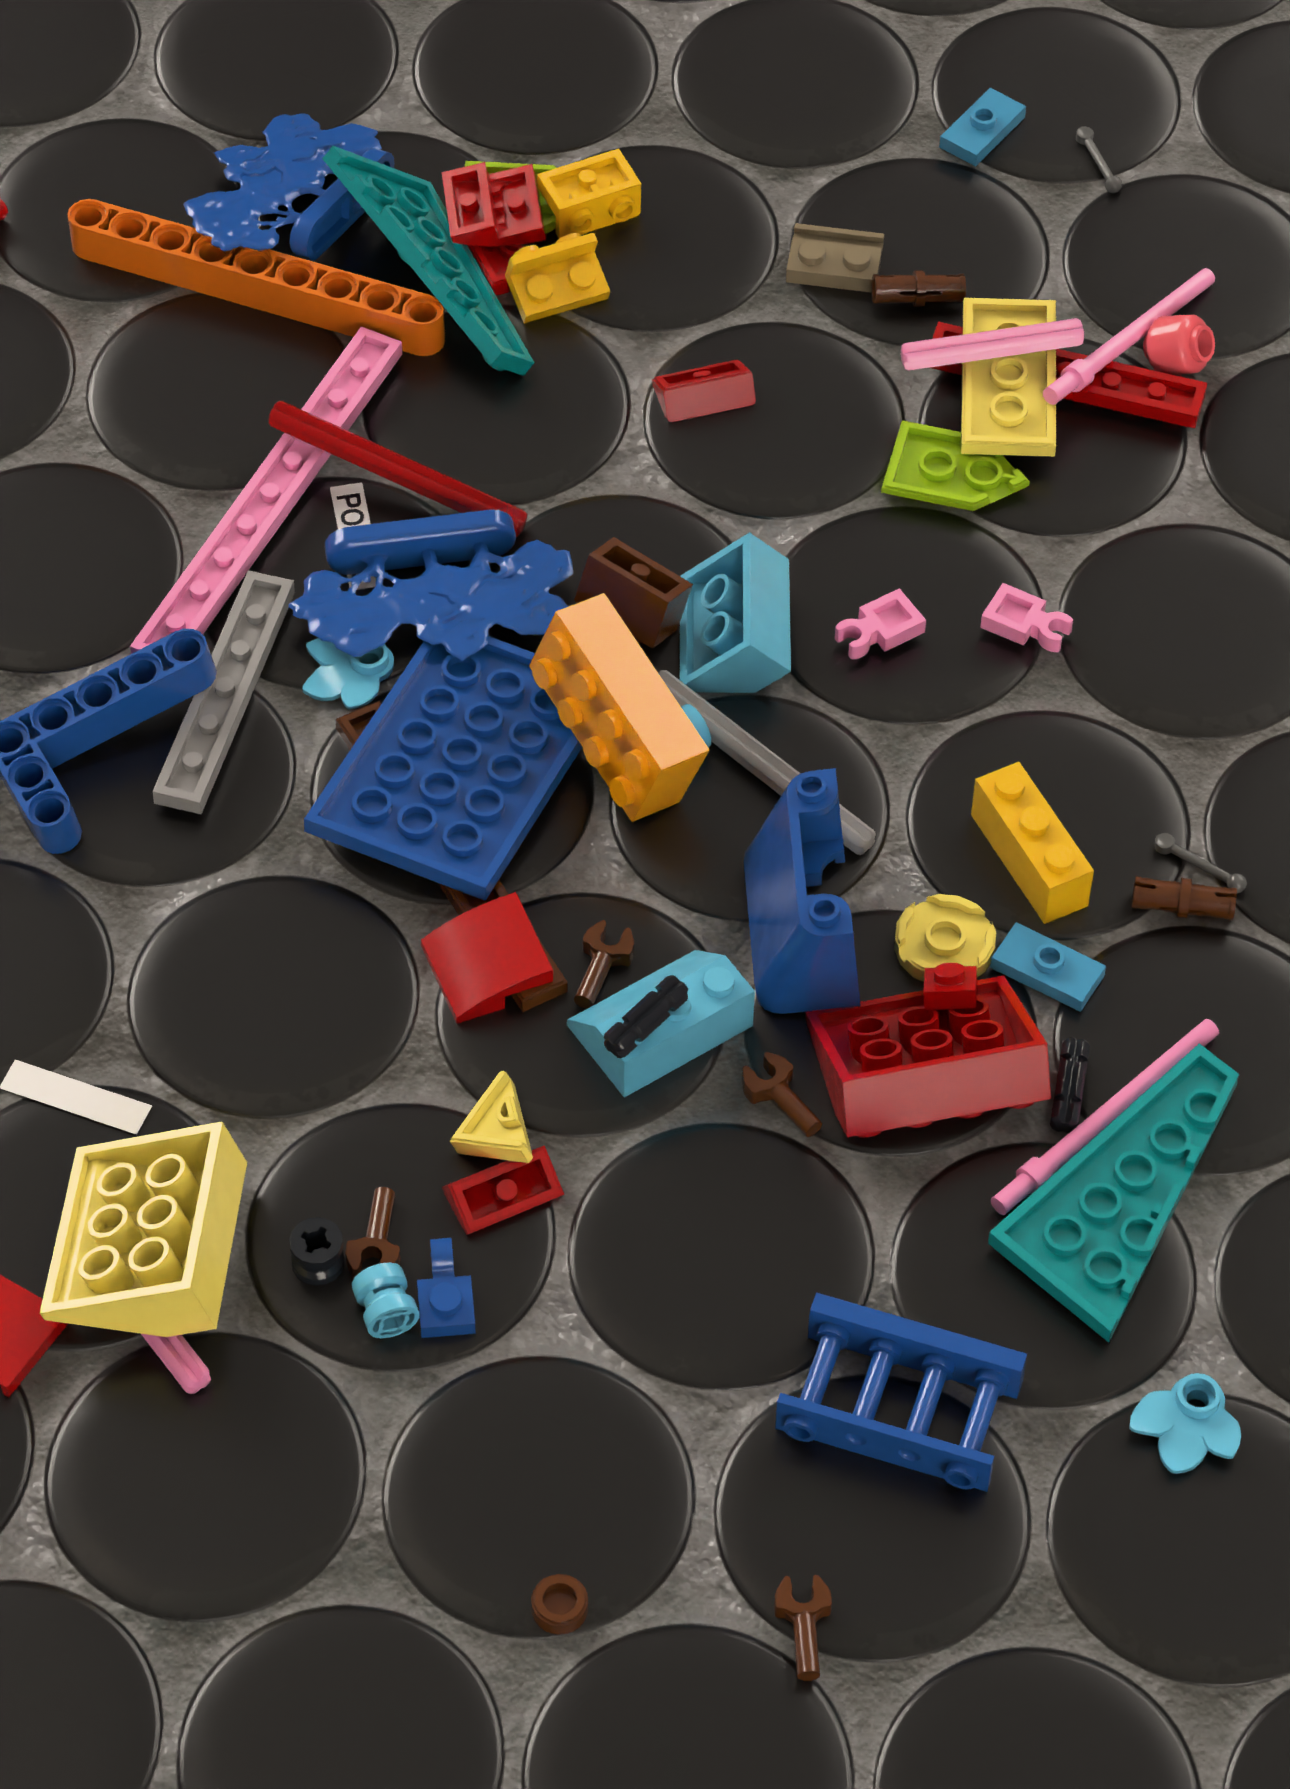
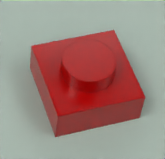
M943 963L935 968H925L923 988L925 1010L977 1008V966Z

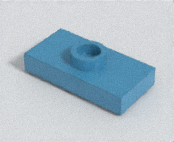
M989 88L940 136L939 148L976 167L1025 118L1026 106Z
M1017 922L992 956L990 968L1080 1012L1104 978L1106 965Z

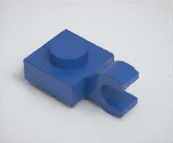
M452 1238L430 1239L433 1279L417 1280L421 1338L476 1334L471 1275L455 1277Z

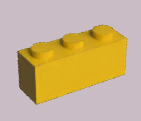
M1016 762L976 778L971 816L1042 922L1046 924L1088 907L1094 870L1021 763Z

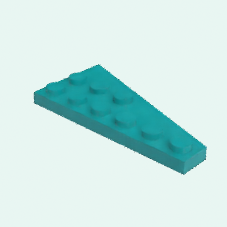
M332 146L322 158L397 249L401 259L411 266L479 349L484 360L498 371H504L505 369L524 376L535 362L468 246L452 242L447 210L431 182Z
M1199 1043L989 1232L988 1244L1102 1338L1110 1342L1237 1086L1239 1073Z

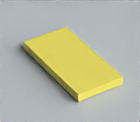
M963 299V335L1056 321V300ZM1056 349L962 363L961 454L1055 457L1056 404L1051 405L1046 402L1043 397V390L1056 381Z

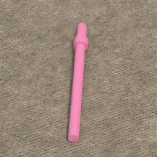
M1202 269L1085 359H1076L1061 371V377L1043 390V397L1046 402L1055 405L1071 392H1080L1092 383L1094 374L1147 335L1151 324L1157 318L1172 316L1215 282L1214 273L1210 269Z
M1204 1019L1040 1158H1030L1016 1170V1178L991 1198L993 1208L999 1214L1005 1215L1025 1197L1036 1191L1199 1043L1205 1047L1218 1036L1219 1030L1216 1024L1209 1019Z

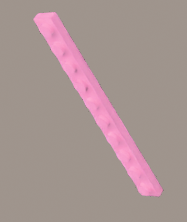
M360 327L301 410L345 430H349L402 356V341ZM284 433L130 645L131 654L181 629H194L204 634L247 571L254 564L331 455L330 453L289 434Z

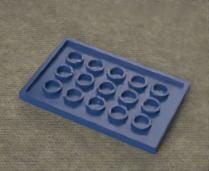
M488 636V644L462 661L449 654L444 645H432L424 641L305 816L304 832L486 901L582 748L571 729L567 728L560 720L557 708L546 691L540 688L533 678L529 665L535 653Z

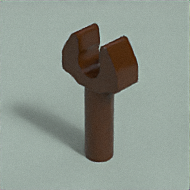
M605 920L599 921L586 931L583 937V952L589 955L592 960L574 997V1002L578 1006L588 1009L594 1005L610 967L631 965L634 957V938L630 928H626L621 935L620 941L611 946L604 944L606 937Z
M770 1052L764 1053L763 1067L773 1077L768 1080L760 1079L747 1065L743 1066V1092L752 1104L769 1100L774 1101L806 1137H811L820 1130L822 1122L789 1088V1082L793 1079V1065L786 1058Z
M378 1187L375 1189L366 1236L357 1240H349L346 1244V1264L353 1280L362 1271L363 1262L370 1257L380 1259V1263L391 1262L400 1265V1247L391 1244L387 1240L395 1192L390 1188Z
M814 1575L812 1581V1600L807 1603H799L792 1597L793 1588L790 1577L785 1576L775 1593V1617L788 1620L793 1624L798 1679L803 1681L816 1680L820 1677L816 1622L820 1618L831 1614V1591L819 1575Z

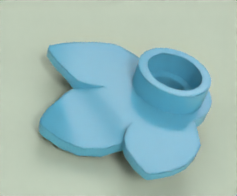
M319 638L314 639L306 644V648L310 655L320 664V667L306 680L302 689L304 694L320 701H333L341 697L344 706L348 710L363 707L378 695L380 682L388 678L394 669L393 653L384 644L362 656L353 657L337 649L332 642L321 641Z
M1200 1373L1190 1374L1180 1379L1171 1391H1153L1148 1393L1140 1400L1130 1418L1129 1429L1142 1435L1159 1437L1157 1447L1160 1459L1167 1470L1173 1474L1186 1473L1195 1469L1203 1461L1208 1451L1222 1458L1233 1459L1241 1440V1430L1238 1421L1224 1409L1225 1396L1222 1389L1213 1378ZM1198 1399L1206 1407H1195L1190 1405L1188 1401Z

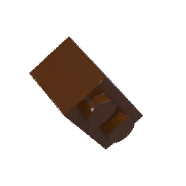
M613 537L588 555L574 601L579 603L605 593L636 641L654 648L678 629L693 584Z

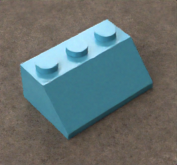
M749 532L680 575V577L693 584L680 621V681L694 692L756 693L791 672L788 558Z
M694 950L567 1019V1026L625 1098L751 1028L754 1018L755 990L726 955ZM674 975L684 982L688 987L687 1001L676 1011L669 1010L670 1016L642 1042L636 1040L637 1047L624 1058H617L605 1048L604 1034L615 1023L621 1022L623 1024L622 1017L649 992H658L655 987L665 977Z

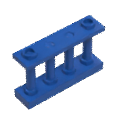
M816 1292L810 1308L808 1338L818 1341L819 1345L800 1398L780 1393L777 1400L775 1429L784 1431L788 1436L798 1441H818L945 1479L947 1483L960 1489L976 1488L987 1492L991 1481L994 1456L981 1452V1448L998 1396L1004 1395L1015 1399L1018 1398L1023 1382L1027 1353ZM844 1349L868 1355L872 1358L853 1414L821 1405L839 1351ZM897 1364L924 1373L906 1430L874 1420L891 1368ZM948 1380L977 1388L959 1445L927 1436L944 1383Z

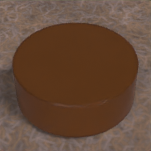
M555 1574L541 1580L534 1588L531 1597L534 1621L541 1629L552 1634L562 1635L577 1630L584 1623L588 1614V1594L583 1584L576 1578L565 1574Z

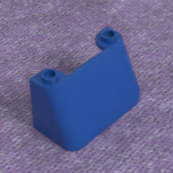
M836 768L808 771L794 777L744 854V872L756 997L758 1003L765 1010L772 1013L786 1014L861 1006L852 916L849 905L836 895H807L806 887L822 885V873L828 863L834 859L835 863L845 862Z

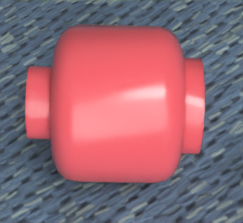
M1194 314L1161 316L1151 324L1148 334L1143 341L1144 354L1153 369L1172 375L1199 373L1212 358L1215 350V338L1211 328L1206 325L1203 319Z

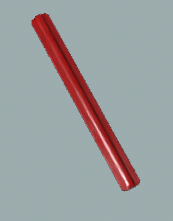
M277 401L269 414L268 423L271 427L460 513L483 510L506 512L512 517L516 537L521 534L526 525L528 514L524 510L284 401Z

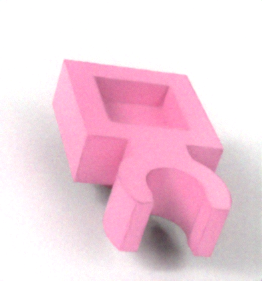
M1002 583L982 614L980 628L1023 646L1031 636L1037 639L1040 646L1045 650L1059 652L1062 636L1052 631H1059L1070 635L1073 619L1062 612L1046 613V600Z
M899 588L859 607L858 619H845L839 622L835 627V640L839 643L847 638L857 639L849 643L848 656L850 659H859L865 656L870 646L878 643L885 652L925 633L926 619Z

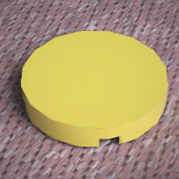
M937 894L928 896L926 902H921L916 906L914 902L905 908L896 922L894 950L900 965L912 977L924 982L925 968H935L943 963L977 966L978 978L986 972L991 964V958L995 953L996 930L993 923L991 925L990 921L985 917V911L978 904L960 896Z

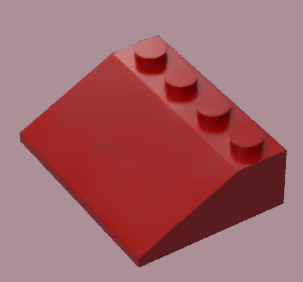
M1004 975L978 980L977 1008L925 1010L923 990L861 1001V1006L805 1012L807 1026L834 1113L847 1137H873L884 1130L905 1126L921 1128L937 1120L953 1117L974 1118L980 1116L985 1111L1007 1107L1022 1109L1031 1106L1034 1102L1051 1099L1048 1043Z

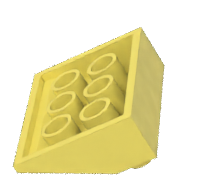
M223 1122L77 1147L40 1309V1315L44 1320L161 1337L217 1329L247 1167L246 1159Z

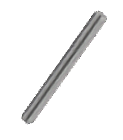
M661 670L658 674L679 705L690 704L702 715L709 728L711 742L782 796L791 780L800 773L669 671ZM839 804L843 844L855 854L863 855L875 843L876 833L867 824Z

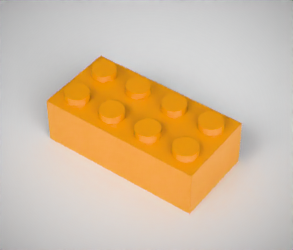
M605 593L556 611L529 665L536 684L546 691L557 708L560 720L567 728L571 729L583 747L587 761L591 766L596 767L608 785L612 799L618 806L624 809L631 822L680 803L710 749Z

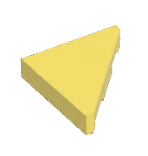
M500 1071L452 1136L450 1143L458 1154L530 1163L533 1155L515 1084L507 1072Z

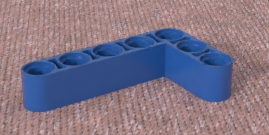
M194 629L175 631L0 721V777L39 845L45 851L52 854L68 852L78 844L82 835V829L72 804L52 768L211 686L216 679L217 670L205 636L200 631Z

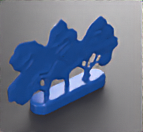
M308 114L279 115L273 118L265 130L262 131L266 136L268 146L258 148L238 145L214 152L218 161L227 166L223 170L226 178L231 182L241 185L239 190L206 193L187 200L183 205L187 215L193 218L192 225L195 227L196 232L212 237V245L224 252L238 247L251 248L257 251L271 249L279 242L276 228L294 223L290 234V248L296 256L314 261L365 212L339 179L326 190L323 189L324 176L334 173L322 158L332 146L392 168L395 165L392 153L380 150L382 147L380 141L375 137L378 134V131L375 129L350 123L329 130H321L320 124ZM314 194L319 196L302 214L295 212L292 208L293 200L300 195ZM284 205L288 208V211H280L278 206ZM266 214L287 216L286 218L278 217L277 221L258 220L259 216ZM259 226H272L269 230L258 228Z
M483 510L351 526L334 531L325 541L326 559L329 567L335 572L327 570L312 572L303 581V596L290 602L288 607L293 610V616L308 621L310 634L317 636L321 641L332 642L337 649L353 657L362 656L384 645L392 636V632L401 624H412L416 626L419 639L432 645L442 644L449 654L463 661L488 644L489 629L494 624L512 629L520 635H544L555 612L569 607L561 597L549 594V589L573 574V564L570 551H556L551 545L539 540L527 542L514 554L500 557L513 547L516 540L512 517L500 510ZM472 560L470 566L465 568H460L452 565H442L445 563ZM488 562L497 563L500 566V571L498 573L491 572ZM425 566L426 568L421 576L411 579H399L385 572L387 570ZM340 574H343V575H355V576H353V577H351V578H345V577L341 576ZM370 577L376 578V586L368 595H356L355 592L362 580L364 583L371 582ZM383 579L391 580L394 583L393 587L383 586ZM351 582L352 586L348 591L341 590V584Z

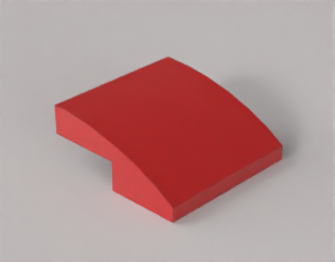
M485 162L441 172L450 237L453 243L472 246H513L546 240L537 178L533 164L492 174L488 173Z
M516 892L477 906L446 922L421 939V947L457 1024L505 1009L506 996L553 982V968Z

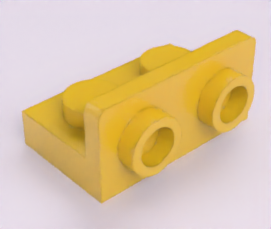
M620 149L537 174V187L556 216V235L559 239L571 233L584 235L588 232L635 218L641 213V182Z
M571 233L561 237L552 245L541 248L537 245L523 247L510 257L505 277L524 324L609 298L611 291L595 253L598 243L595 233L583 236L579 233Z

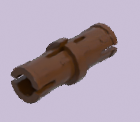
M914 270L912 275L873 274L871 283L873 304L912 302L914 307H924L925 302L963 303V299L966 298V278L964 273H959L958 275H925L923 270Z
M1135 876L1131 908L1177 913V918L1187 919L1188 914L1233 920L1237 888L1192 884V879L1181 878V882Z

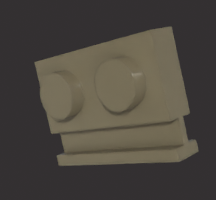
M795 223L786 269V282L871 292L873 274H879L884 234Z

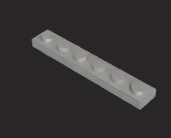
M247 571L211 655L217 670L216 679L207 689L193 696L152 791L154 804L202 814L288 611V604L292 601L295 594L294 580Z

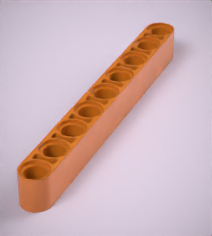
M80 200L74 203L68 210L67 215L72 249L78 257L84 260L351 337L355 336L360 327H364L402 341L403 352L418 356L434 355L444 347V308L438 299L432 295L271 249L257 251L251 248L238 247L224 252L212 245V237L197 233L193 227L99 200Z

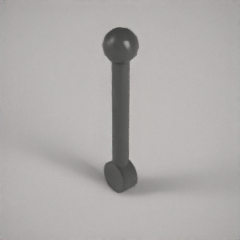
M1086 126L1078 128L1076 131V141L1087 147L1106 180V190L1110 193L1119 192L1122 188V180L1112 174L1093 142L1094 131Z
M1161 833L1156 836L1155 850L1158 853L1164 855L1172 853L1227 883L1228 888H1237V893L1245 890L1247 881L1242 874L1231 875L1176 845L1175 839L1171 834Z

